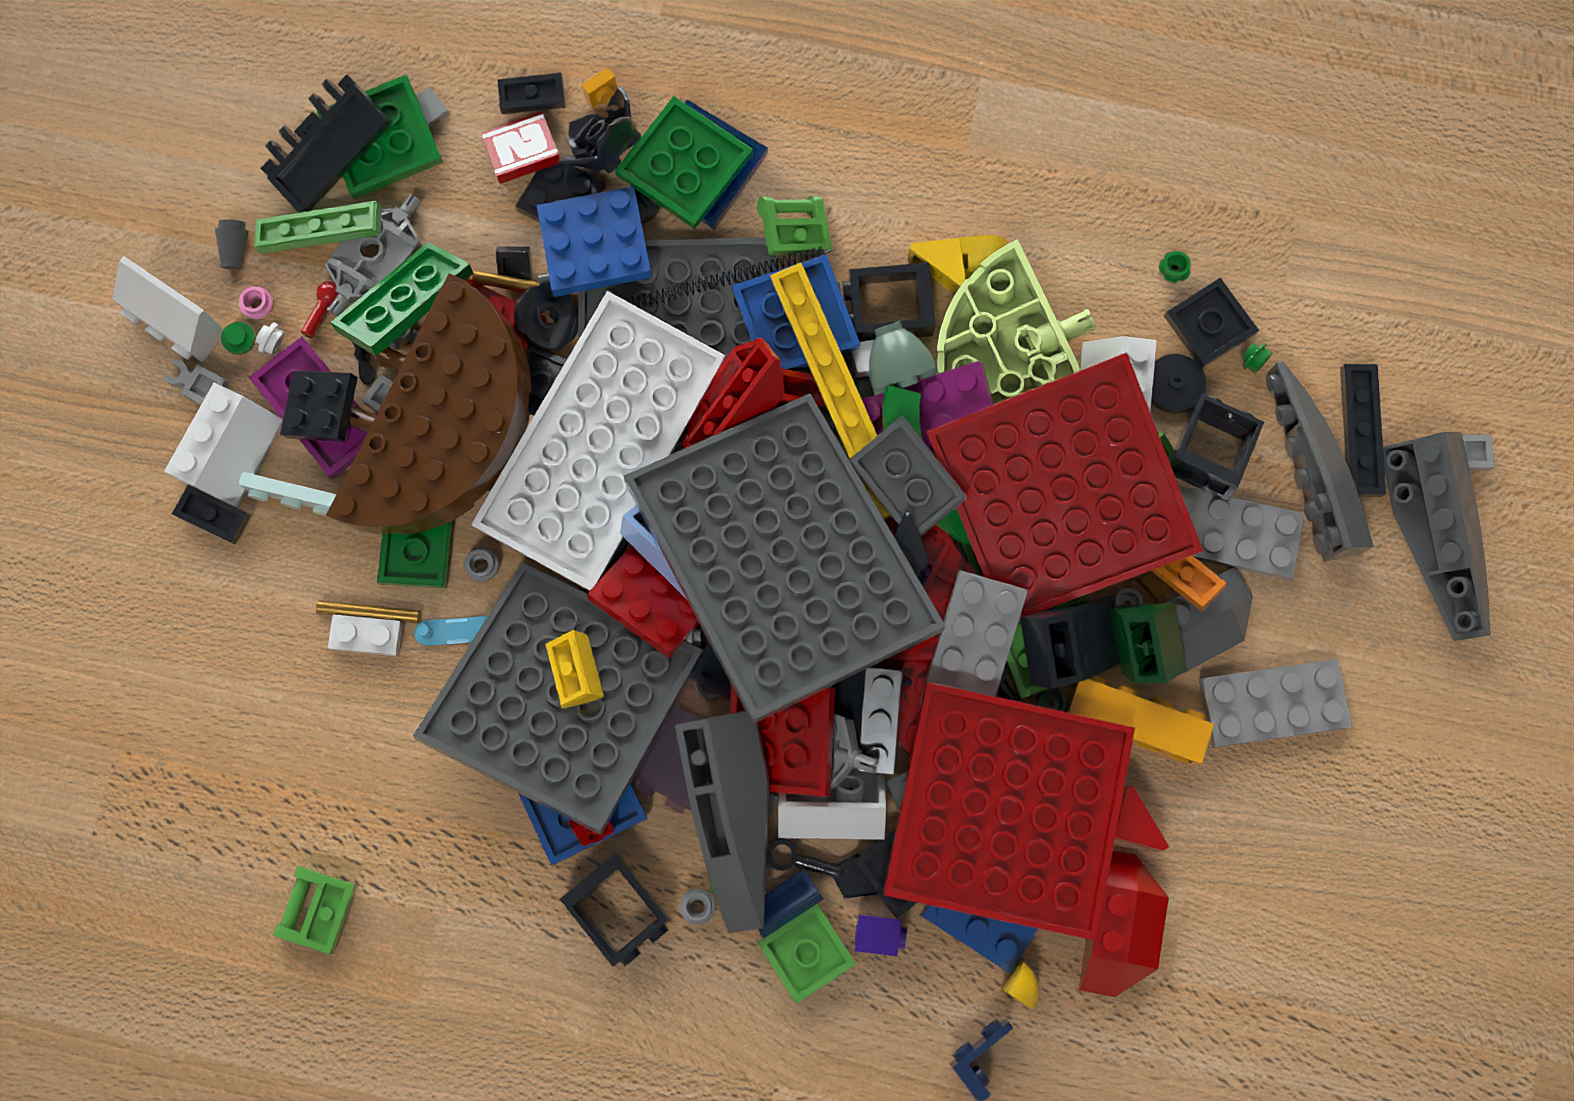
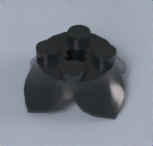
M621 86L617 88L609 101L608 107L605 108L608 113L607 117L590 114L569 122L568 143L573 155H567L559 159L558 163L560 165L582 167L593 173L604 169L607 173H611L621 163L620 156L626 149L633 147L639 141L641 133L637 130V126L633 121L629 97Z

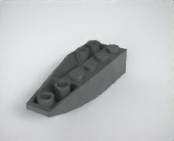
M1283 361L1277 362L1267 372L1266 384L1270 394H1274L1277 403L1275 411L1277 421L1285 430L1287 437L1285 439L1286 452L1290 458L1293 457L1296 467L1294 472L1295 483L1298 489H1302L1306 501L1304 503V513L1307 520L1312 522L1315 532L1313 537L1314 547L1317 553L1322 555L1323 562L1362 554L1373 548L1374 545L1355 482L1343 453L1326 420L1305 388Z
M1445 431L1383 447L1385 475L1393 514L1453 641L1491 635L1482 533L1462 433Z
M742 711L675 725L696 832L728 933L761 929L764 927L769 775L758 722L753 724L747 712Z

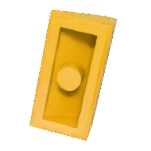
M572 630L545 644L562 708L573 707L604 697L589 638L586 634Z

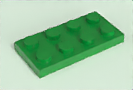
M427 242L331 321V324L337 333L377 356L430 311L448 273L466 281L474 272L466 261Z

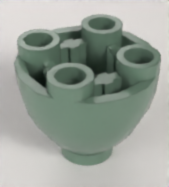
M900 321L874 330L876 339L869 357V378L874 395L884 393L885 387L888 385L893 386L892 384L899 386V388H904L918 383L917 375L919 379H924L939 373L928 348L918 337L902 328Z

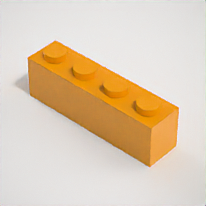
M1098 676L1074 683L1068 700L1067 713L1135 727L1133 745L1192 766L1202 764L1214 727L1213 723L1205 721L1206 716L1204 714L1188 709L1185 710V713L1171 709L1173 704L1163 699L1152 698V701L1140 698L1138 697L1139 692L1126 686H1119V689L1105 685L1106 680Z

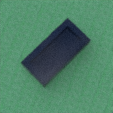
M803 869L765 894L764 927L758 929L764 938L824 900L806 869Z

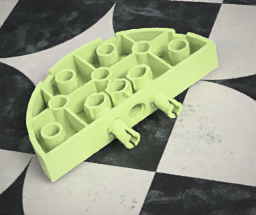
M1018 239L987 257L980 264L981 267L969 279L966 278L954 295L940 329L937 345L938 374L977 361L983 362L993 402L996 404L1081 370L1068 340L1090 330H1095L1094 320L1092 317H1089L1091 314L1088 309L1061 322L1056 319Z

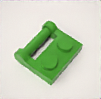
M809 196L807 199L773 200L772 197H760L758 199L757 212L762 217L769 256L794 255L795 252L799 255L801 251L806 254L807 249L812 253L813 247L818 252L819 246L823 248L824 252L832 250L824 203L820 196ZM777 213H807L811 218L777 219Z
M297 866L294 877L297 878L282 921L280 924H276L273 936L327 954H334L358 885L309 868ZM311 882L317 884L302 929L298 931L294 927Z

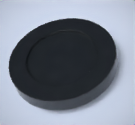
M1182 354L1162 356L1154 363L1151 402L1160 410L1168 413L1177 414L1191 410L1201 394H1204L1206 390V377L1202 368L1192 358Z

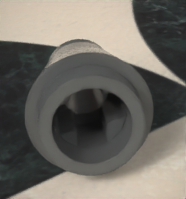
M231 219L219 220L218 227L215 228L221 268L241 269L249 231L246 230V223Z

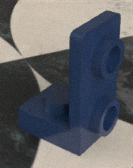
M995 1019L981 1030L980 1033L983 1037L973 1045L967 1042L952 1054L955 1060L950 1063L951 1067L977 1101H984L991 1096L985 1087L990 1081L977 1064L972 1068L969 1064L1013 1029V1026L1006 1019L1001 1023Z

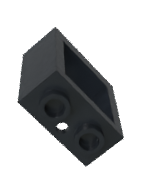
M929 262L849 269L848 281H843L844 301H850L851 312L848 313L859 342L875 340V329L898 322L863 324L859 285L914 280L918 319L900 321L901 326L918 338L933 336L935 317Z
M1202 393L1190 411L1169 463L1174 476L1227 501L1239 487L1264 421L1255 418L1248 412L1235 409L1218 398L1209 397ZM1198 420L1242 440L1231 470L1187 450Z
M614 853L560 898L563 905L612 967L620 962L626 967L641 954L638 949L641 944L647 939L653 944L669 931L665 924L671 918L619 853ZM620 871L657 919L617 952L580 903Z

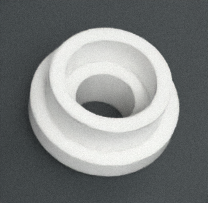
M272 323L270 327L264 325L261 328L255 341L259 344L258 351L264 354L267 352L274 355L285 336V332L279 329L278 324Z

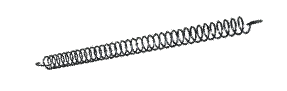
M819 246L817 252L816 248L813 247L812 253L809 249H807L806 255L803 251L800 252V257L798 253L795 252L794 258L791 254H789L788 260L783 255L782 262L779 257H777L776 263L773 259H771L770 265L765 260L764 267L762 263L759 262L758 269L755 264L752 265V270L747 265L746 272L744 268L741 267L740 274L738 270L735 268L734 276L730 270L728 271V277L725 272L722 273V279L720 275L717 273L716 281L712 275L710 276V283L707 277H704V285L700 278L698 279V286L696 282L692 280V288L689 282H686V290L683 284L680 283V292L678 290V287L674 285V294L671 287L668 286V295L665 289L662 288V297L659 291L656 290V299L653 293L650 291V301L648 299L647 294L644 293V303L641 296L638 294V305L633 296L632 305H634L635 302L636 306L640 308L641 300L644 308H646L647 298L649 305L652 306V296L655 303L658 305V295L662 303H664V293L668 301L670 302V291L675 300L677 298L676 289L678 291L680 298L683 297L682 287L684 289L686 296L688 297V286L693 295L695 294L694 284L698 292H701L700 282L703 286L704 291L706 292V280L708 282L710 289L712 290V278L717 288H719L718 277L722 283V286L724 287V275L727 279L728 284L731 285L730 273L733 277L734 282L737 283V271L738 276L742 282V270L746 276V279L749 280L748 268L751 272L752 277L755 278V266L757 273L760 277V265L764 271V274L766 275V263L770 269V272L772 273V261L775 265L776 270L778 271V260L780 261L781 266L784 269V258L788 264V267H790V256L794 262V265H796V254L799 258L800 263H802V253L806 261H808V251L812 259H814V249L818 257L820 256V248L822 249L823 253H829L835 251L836 249L824 252L823 248Z

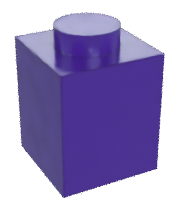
M857 914L854 951L898 957V949H905L907 928L901 927V920Z

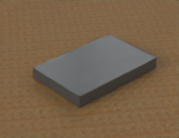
M903 416L898 418L849 459L854 469L898 524H900L904 513L910 512L912 514L920 537L968 499V496Z

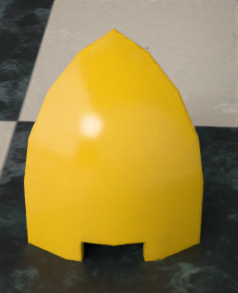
M996 235L960 237L965 279H969L981 267L980 264L987 257L1007 245L1008 240Z
M1020 959L1001 990L1034 1011L1039 1000V983L1033 970Z

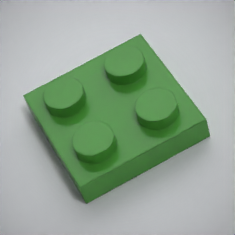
M818 904L757 942L796 1004L856 965Z

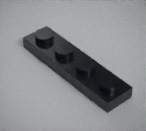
M1344 364L1340 367L1346 463L1355 482L1359 497H1383L1386 495L1378 364Z

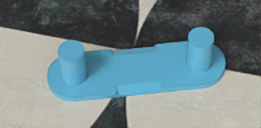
M488 616L425 620L416 626L415 638L424 646L471 643Z

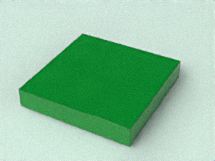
M450 521L442 526L412 534L383 533L377 583L379 585L447 589L453 522Z

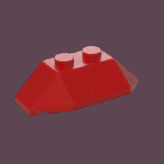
M757 338L753 342L734 347L723 361L688 424V434L684 435L682 445L685 448L772 411L784 396L780 359L764 339Z
M1117 851L1112 852L1097 940L1086 939L1078 989L1080 991L1116 997L1159 968L1169 897L1137 855Z

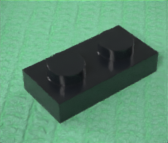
M561 72L497 79L499 105L502 115L566 108L564 82Z
M187 485L172 512V515L234 545L251 517L249 513L190 485Z

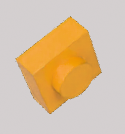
M608 67L581 84L585 100L592 109L599 104L608 103L618 88L616 78Z

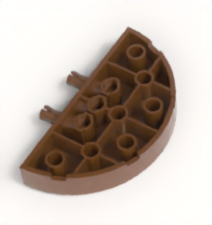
M448 273L408 354H402L388 347L381 353L386 354L389 359L379 354L376 356V364L378 366L398 373L377 415L361 409L359 406H352L351 413L355 414L359 419L350 416L348 426L366 432L367 435L326 516L355 529L374 534L400 533L404 535L427 531L460 517L475 506L474 503L487 491L492 490L527 429L530 412H528L529 393H531L532 387L528 361L521 341L512 325L488 299L463 279L451 273Z

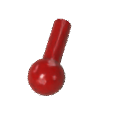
M325 281L317 288L316 297L318 302L301 330V333L312 339L328 312L327 308L330 307L339 294L335 291L337 287L333 281Z

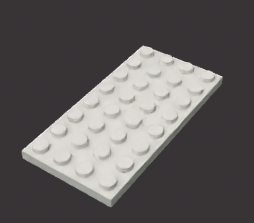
M607 291L471 525L590 591L601 579L624 538L620 534L623 515L636 505L624 482V475L672 454L726 356Z

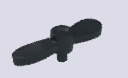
M353 343L356 349L354 356L358 361L360 380L365 385H370L374 380V372L369 362L370 353Z

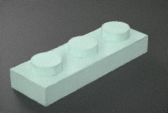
M242 472L238 484L249 491L248 496L253 499L268 502L269 497L280 499L281 505L299 510L301 505L314 507L312 512L326 516L336 496L333 493Z

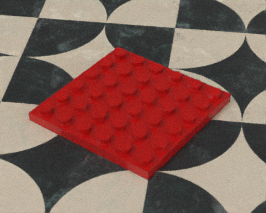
M1127 352L927 430L937 459L968 496V499L958 506L957 510L983 576L1028 590L1020 616L1046 610L1203 551Z
M926 682L883 895L1096 941L1135 727Z

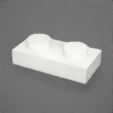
M332 615L328 649L399 657L403 622Z

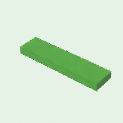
M377 201L256 219L254 249L258 253L263 254L381 236L382 206Z

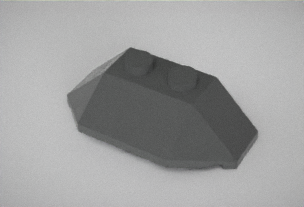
M1236 567L1217 575L1226 582V588L1203 612L1181 595L1166 602L1174 603L1187 671L1245 641L1253 596Z

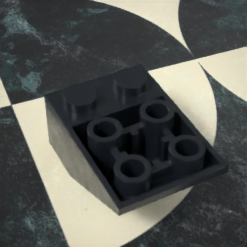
M1112 596L1020 616L1031 685L1054 689L1082 682L1120 664L1109 607L1113 606Z

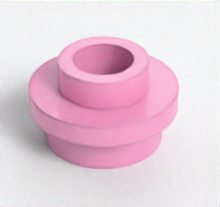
M249 287L241 293L239 307L248 318L261 319L271 312L273 298L262 287ZM256 300H262L259 307H252Z

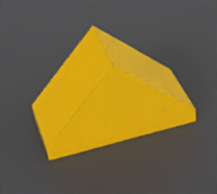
M960 238L917 242L909 247L907 260L912 264L929 262L930 277L955 295L966 280Z

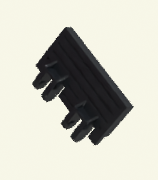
M347 74L337 84L338 86L328 78L322 83L324 89L337 101L331 108L322 97L315 93L308 98L311 104L323 116L321 119L315 112H311L294 132L285 125L279 130L281 136L293 148L289 154L277 142L272 140L265 145L280 164L277 165L272 159H268L260 169L298 213L311 211L393 123Z

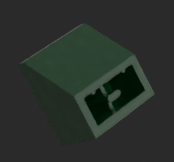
M1174 603L1109 607L1121 672L1124 676L1135 684L1168 683L1187 671Z

